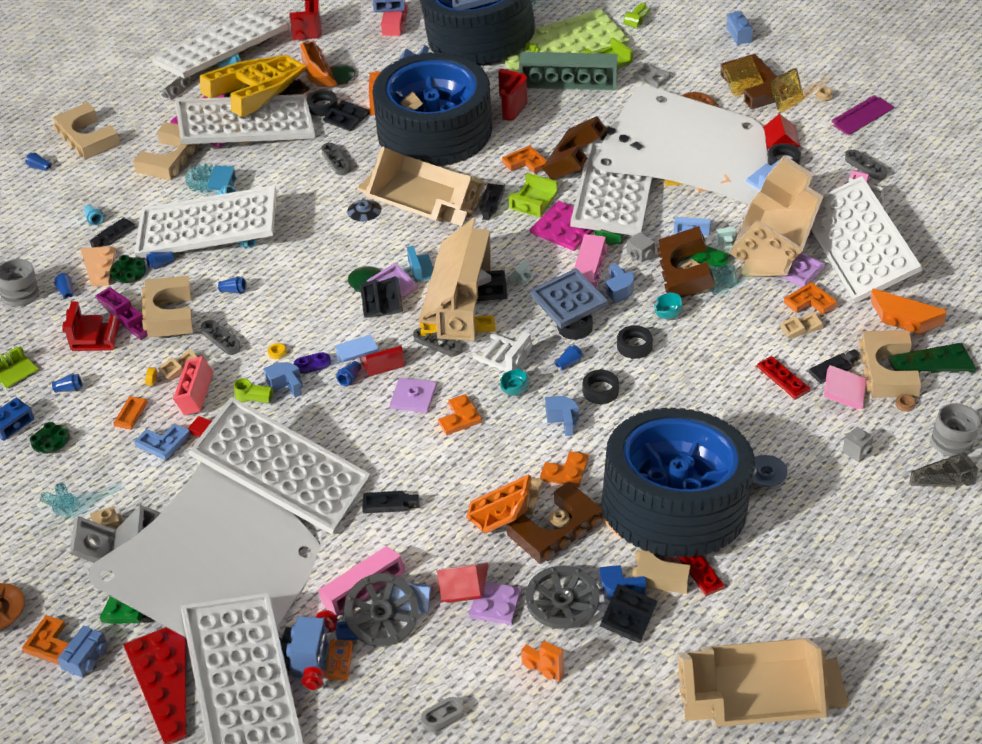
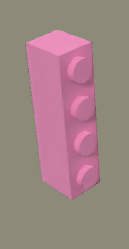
M584 234L574 269L577 268L597 289V278H601L602 268L600 267H604V255L608 253V244H605V237Z
M385 546L318 589L322 604L338 617L344 613L345 601L349 591L362 578L378 573L390 574L396 577L404 574L406 571L402 558L395 551ZM375 583L372 585L376 592L387 585V583ZM366 587L358 593L357 599L364 600L369 596Z

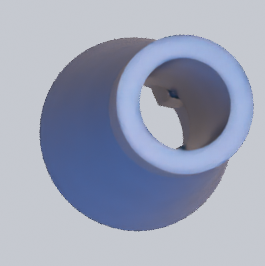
M30 152L25 159V164L29 168L47 172V169L52 166L51 162H48L36 152Z
M172 251L150 252V254H146L147 265L149 268L154 267L156 269L167 263L174 262Z
M67 273L56 275L54 285L63 298L73 297L71 277Z
M236 276L219 281L218 289L220 292L238 294L245 292V278Z
M576 345L568 346L559 359L555 361L556 367H561L560 370L562 371L580 362L583 353Z
M353 361L351 364L339 369L336 375L338 383L342 386L351 385L362 369L361 364Z
M71 373L52 382V387L55 393L77 391L82 388V380L79 374Z

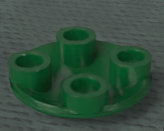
M335 64L330 66L337 84H347L355 75L354 69L349 65Z
M126 254L121 255L119 260L111 266L110 275L115 281L120 283L135 282L145 274V262L135 257H129Z
M372 266L356 268L349 274L348 283L356 292H361L360 284L367 282L368 279L381 272V270Z
M47 422L42 429L30 437L31 446L38 453H53L67 444L70 433L64 426L55 425L54 422Z

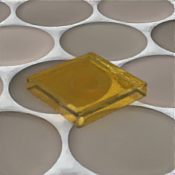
M751 55L721 67L734 96L743 94L744 89L764 83Z
M797 68L787 71L770 82L779 112H784L804 99Z

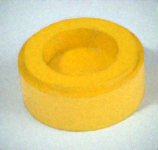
M274 343L268 348V355L272 359H281L287 354L286 346L282 343Z
M148 367L145 377L146 386L155 385L158 372L154 367Z

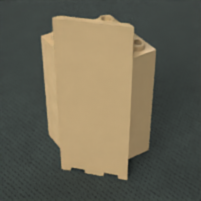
M382 147L377 155L378 160L372 173L357 188L358 191L366 193L365 196L439 222L445 220L463 226L466 217H471L477 210L476 206L481 202L479 197L485 182Z
M785 155L766 176L761 190L752 199L729 254L737 259L745 261L740 276L788 275L792 262L803 251L822 202L823 196L809 188L814 174Z
M475 217L440 245L418 320L420 323L437 324L438 339L475 341V306L478 299V277L481 269L483 271H491L490 230L473 229L476 221Z
M808 638L701 647V651L677 653L679 668L677 676L680 680V694L682 704H684L685 721L713 719L715 726L721 727L826 718V711L829 709L849 707L837 658L826 659L825 652L821 651V648Z

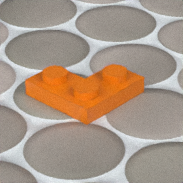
M530 145L502 157V163L510 171L526 165L534 174L542 171V167L547 161Z
M812 282L784 298V304L796 313L811 305L824 315L836 308L838 302Z
M466 394L449 399L448 404L454 413L438 419V423L446 436L482 423V418Z
M569 451L565 465L545 462L540 479L562 485L570 481L579 488L589 460V454Z
M45 615L23 645V652L59 665L58 657L69 644L57 639L66 626L65 622Z
M543 641L540 645V651L528 645L523 647L521 659L526 668L530 670L536 669L550 680L560 681L564 676V653L562 649L546 641Z

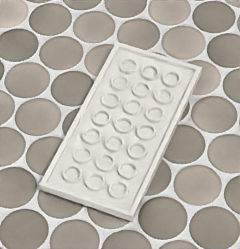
M252 10L247 15L236 17L232 22H226L219 28H213L206 34H200L193 40H187L180 46L172 47L170 51L159 53L157 57L152 59L157 66L182 78H187L289 28L286 22Z
M305 94L277 95L261 108L244 117L231 111V97L175 99L181 144L314 139L315 132Z
M602 142L589 143L588 159L584 164L570 226L593 230L604 229L631 236L639 232L641 233L652 177L610 173L597 169L592 164V158ZM607 158L600 161L605 166L612 164V161Z
M863 176L822 195L823 199L811 227V232L854 304L871 296L873 288L882 291L923 271L920 263Z
M272 185L142 208L134 254L139 259L145 258L146 254H150V252H182L273 236L276 187Z
M233 397L227 401L189 452V455L330 534L334 532L370 477V473Z
M269 593L181 605L207 744H303Z

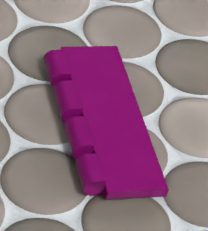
M873 95L842 113V115L832 119V123H834L835 128L849 136L895 107L881 97L878 98L876 95Z

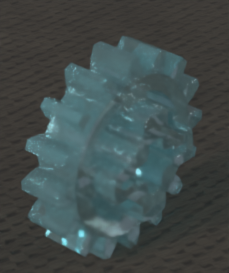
M205 163L204 166L198 164L197 168L192 167V170H188V174H185V181L189 189H194V192L198 190L201 193L204 190L209 192L210 190L207 185L214 165L208 166Z

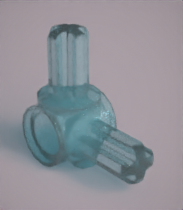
M724 264L719 268L709 265L713 276L717 280L715 287L709 289L713 295H717L724 287L731 288L737 285L736 269L733 264Z
M64 483L55 485L56 495L42 492L39 498L40 501L52 506L53 512L57 516L66 517L65 519L80 505L77 497L68 493Z

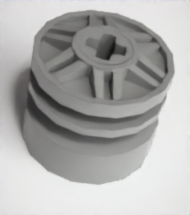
M12 259L0 264V296L5 304L21 306L37 298L39 288L31 262L24 259Z
M960 403L944 405L939 409L931 436L932 445L937 451L950 457L968 455L973 449L981 423L980 416L967 405Z

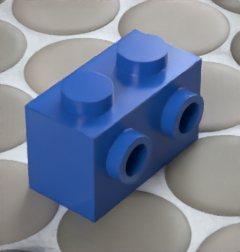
M17 397L0 408V439L3 441L34 420L31 407Z

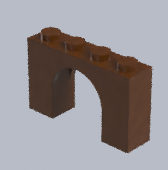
M755 53L721 63L720 76L728 84L747 78L763 82L760 85L744 89V102L751 110L786 100L787 86Z
M595 116L566 131L542 167L550 179L555 180L583 167L588 158L581 148L600 139L607 129L599 117Z
M700 226L659 239L660 247L657 250L660 258H662L659 261L662 270H664L662 272L663 279L667 282L664 284L666 293H676L682 298L715 287L713 273L708 262L685 269L676 268L686 257L707 250L705 237Z
M570 481L554 491V504L561 510L566 511L571 518V521L566 526L556 530L543 529L537 526L525 514L507 524V536L539 564L544 561H550L561 549L566 550L571 542L576 539H582L587 531L592 528H598L602 523V508Z

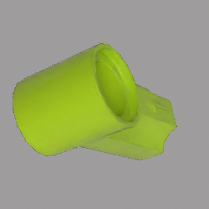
M641 2L632 12H626L623 24L638 29V26L642 25L643 19L650 13V8L646 3Z
M240 378L234 382L235 399L242 403L250 400L269 404L273 396V387L251 384L248 379Z

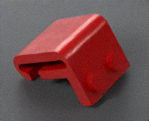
M305 0V11L289 13L293 41L317 39L322 36L319 0Z
M501 68L498 71L502 118L506 121H512L516 119L528 103L527 76Z
M71 301L69 309L66 310V321L62 324L63 333H66L68 344L72 351H113L120 319L115 315H110L108 323H102V315H82L79 302Z

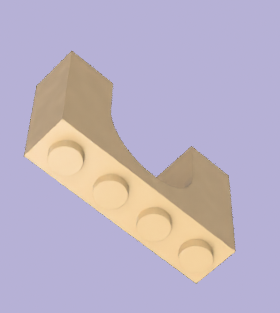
M88 102L53 117V127L56 133L60 132L64 141L67 140L70 148H75L76 154L82 156L85 160L120 145L118 133L111 125L92 133L84 134L77 132L81 128L98 121L95 109Z
M164 122L157 131L159 143L178 148L171 153L162 155L140 151L133 160L136 173L172 180L174 176L178 175L179 169L186 165L187 159L194 155L195 149L201 146L202 143L181 144L178 124Z
M189 275L145 280V287H142L143 330H147L148 338L193 333L190 307L180 309L159 308L168 303L191 301Z
M862 331V338L858 340L859 351L862 350L861 364H865L863 369L864 378H868L866 389L867 392H871L872 398L898 397L902 394L919 397L921 381L918 371H892L882 367L877 362L880 358L889 355L910 352L912 342L909 331Z
M641 549L636 551L635 563H638V565L633 567L632 577L645 576L647 589L687 594L690 565L662 561L648 550L644 551Z

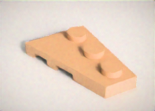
M115 246L80 248L91 286H109L111 279L110 268L114 264L116 253Z

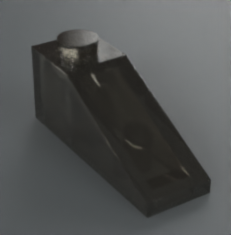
M963 452L912 470L909 484L911 486L933 487L969 486L976 481L978 467Z

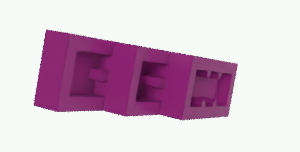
M111 287L95 295L100 304L111 315L117 316L120 319V324L138 339L143 340L148 337L147 330H143V314L132 307L130 300Z

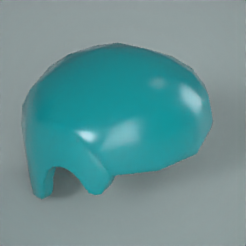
M666 293L657 297V304H654L656 315L667 320L676 318L683 309L681 296L676 293Z
M520 368L509 370L500 378L501 389L510 396H518L524 393L529 385L527 372H523Z

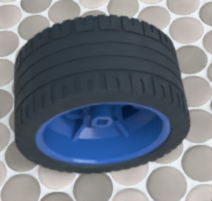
M420 0L428 45L433 53H452L471 59L477 64L489 63L520 51L530 42L535 32L532 0H498L494 3H487L465 10L453 9L452 0Z
M445 52L414 54L388 65L374 81L373 101L377 137L381 148L385 147L405 156L442 167L473 157L474 154L476 155L489 142L492 134L489 77L484 69L471 59ZM412 91L423 103L415 111L404 108L400 103Z
M670 407V409L657 408L652 409V411L647 410L643 413H637L635 416L633 415L620 423L613 430L607 442L601 500L605 519L622 539L624 538L625 541L632 543L633 546L640 547L644 551L648 550L650 553H658L662 556L669 555V557H694V555L702 556L703 554H710L712 551H718L720 548H724L727 544L733 542V539L735 540L744 528L755 468L753 449L738 429H735L734 426L729 425L728 422L721 420L719 417H713L709 413L705 414L702 411L687 410L685 408L676 409V407Z

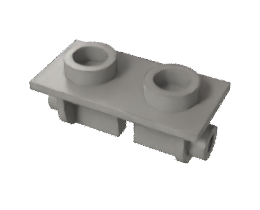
M179 76L162 90V97H169L172 101L192 85L189 77L182 78Z

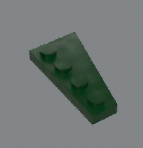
M962 342L889 355L888 357L894 371H918L919 373L921 371H931V373H939V371H950L951 373L968 371L969 373H976V367Z

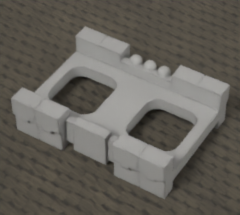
M644 63V66L633 73V79L645 82L655 88H658L663 81L670 78V72L653 68L652 65ZM643 70L650 72L647 75L640 74ZM656 75L663 77L660 81L653 79Z

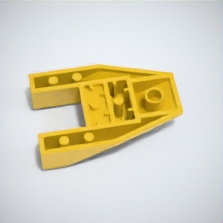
M288 55L241 61L200 75L201 94L208 98H217V96L237 90L231 93V111L244 117L255 112L283 92L307 69V65Z

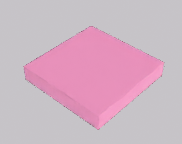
M830 365L827 369L824 397L856 409H862L866 378Z

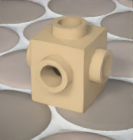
M114 506L90 513L93 522L114 530L123 523L121 513L116 514Z

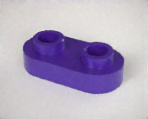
M319 352L297 358L293 364L299 368L300 374H306L328 368L331 365V357L327 353Z

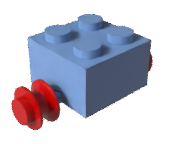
M330 610L320 611L317 613L316 618L297 617L296 625H293L291 629L292 642L287 645V657H290L289 669L293 670L294 678H302L301 683L309 690L320 689L324 684L325 672L322 669L328 647L327 634L336 630V623L338 621L337 615Z

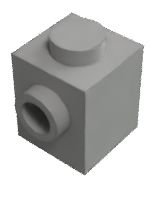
M639 232L627 240V253L630 254L632 259H637L641 263L647 259L650 260L655 255V242Z
M856 427L845 436L843 453L860 462L872 452L873 436Z

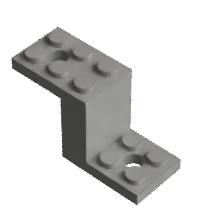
M140 505L116 530L77 516L73 524L69 554L95 563L136 536L161 513ZM89 539H93L96 545H93Z

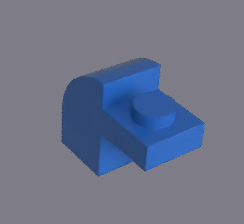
M621 565L599 567L601 591L609 601L617 584L646 595L645 576L623 578Z

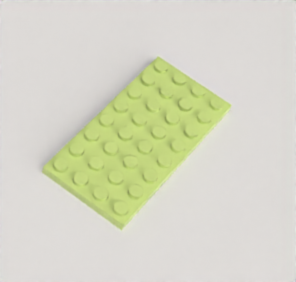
M597 9L586 14L536 28L529 43L539 46L540 50L538 52L583 53V50L589 48L596 53L609 47L613 37L624 45L629 44L630 39L602 9ZM524 47L515 54L506 56L501 60L510 71L519 73L520 53L531 51H525Z

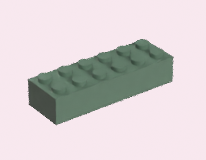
M520 53L519 73L527 76V88L613 91L617 89L618 54Z

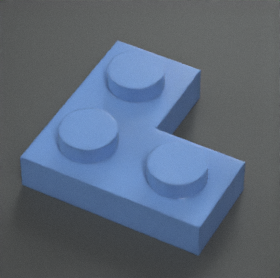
M174 423L162 436L146 429L134 443L136 447L167 461L191 434L190 430Z

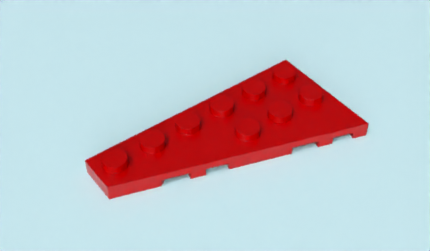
M165 627L124 643V649L163 744H174L186 739V637Z

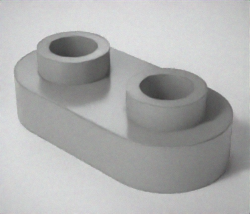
M448 697L427 708L421 715L423 728L427 731L435 732L457 721L464 713L463 702L457 697ZM450 709H455V710H456V711L453 712V713H450V712H449ZM432 719L436 720V722H433V723H431V722H429V721L432 720Z

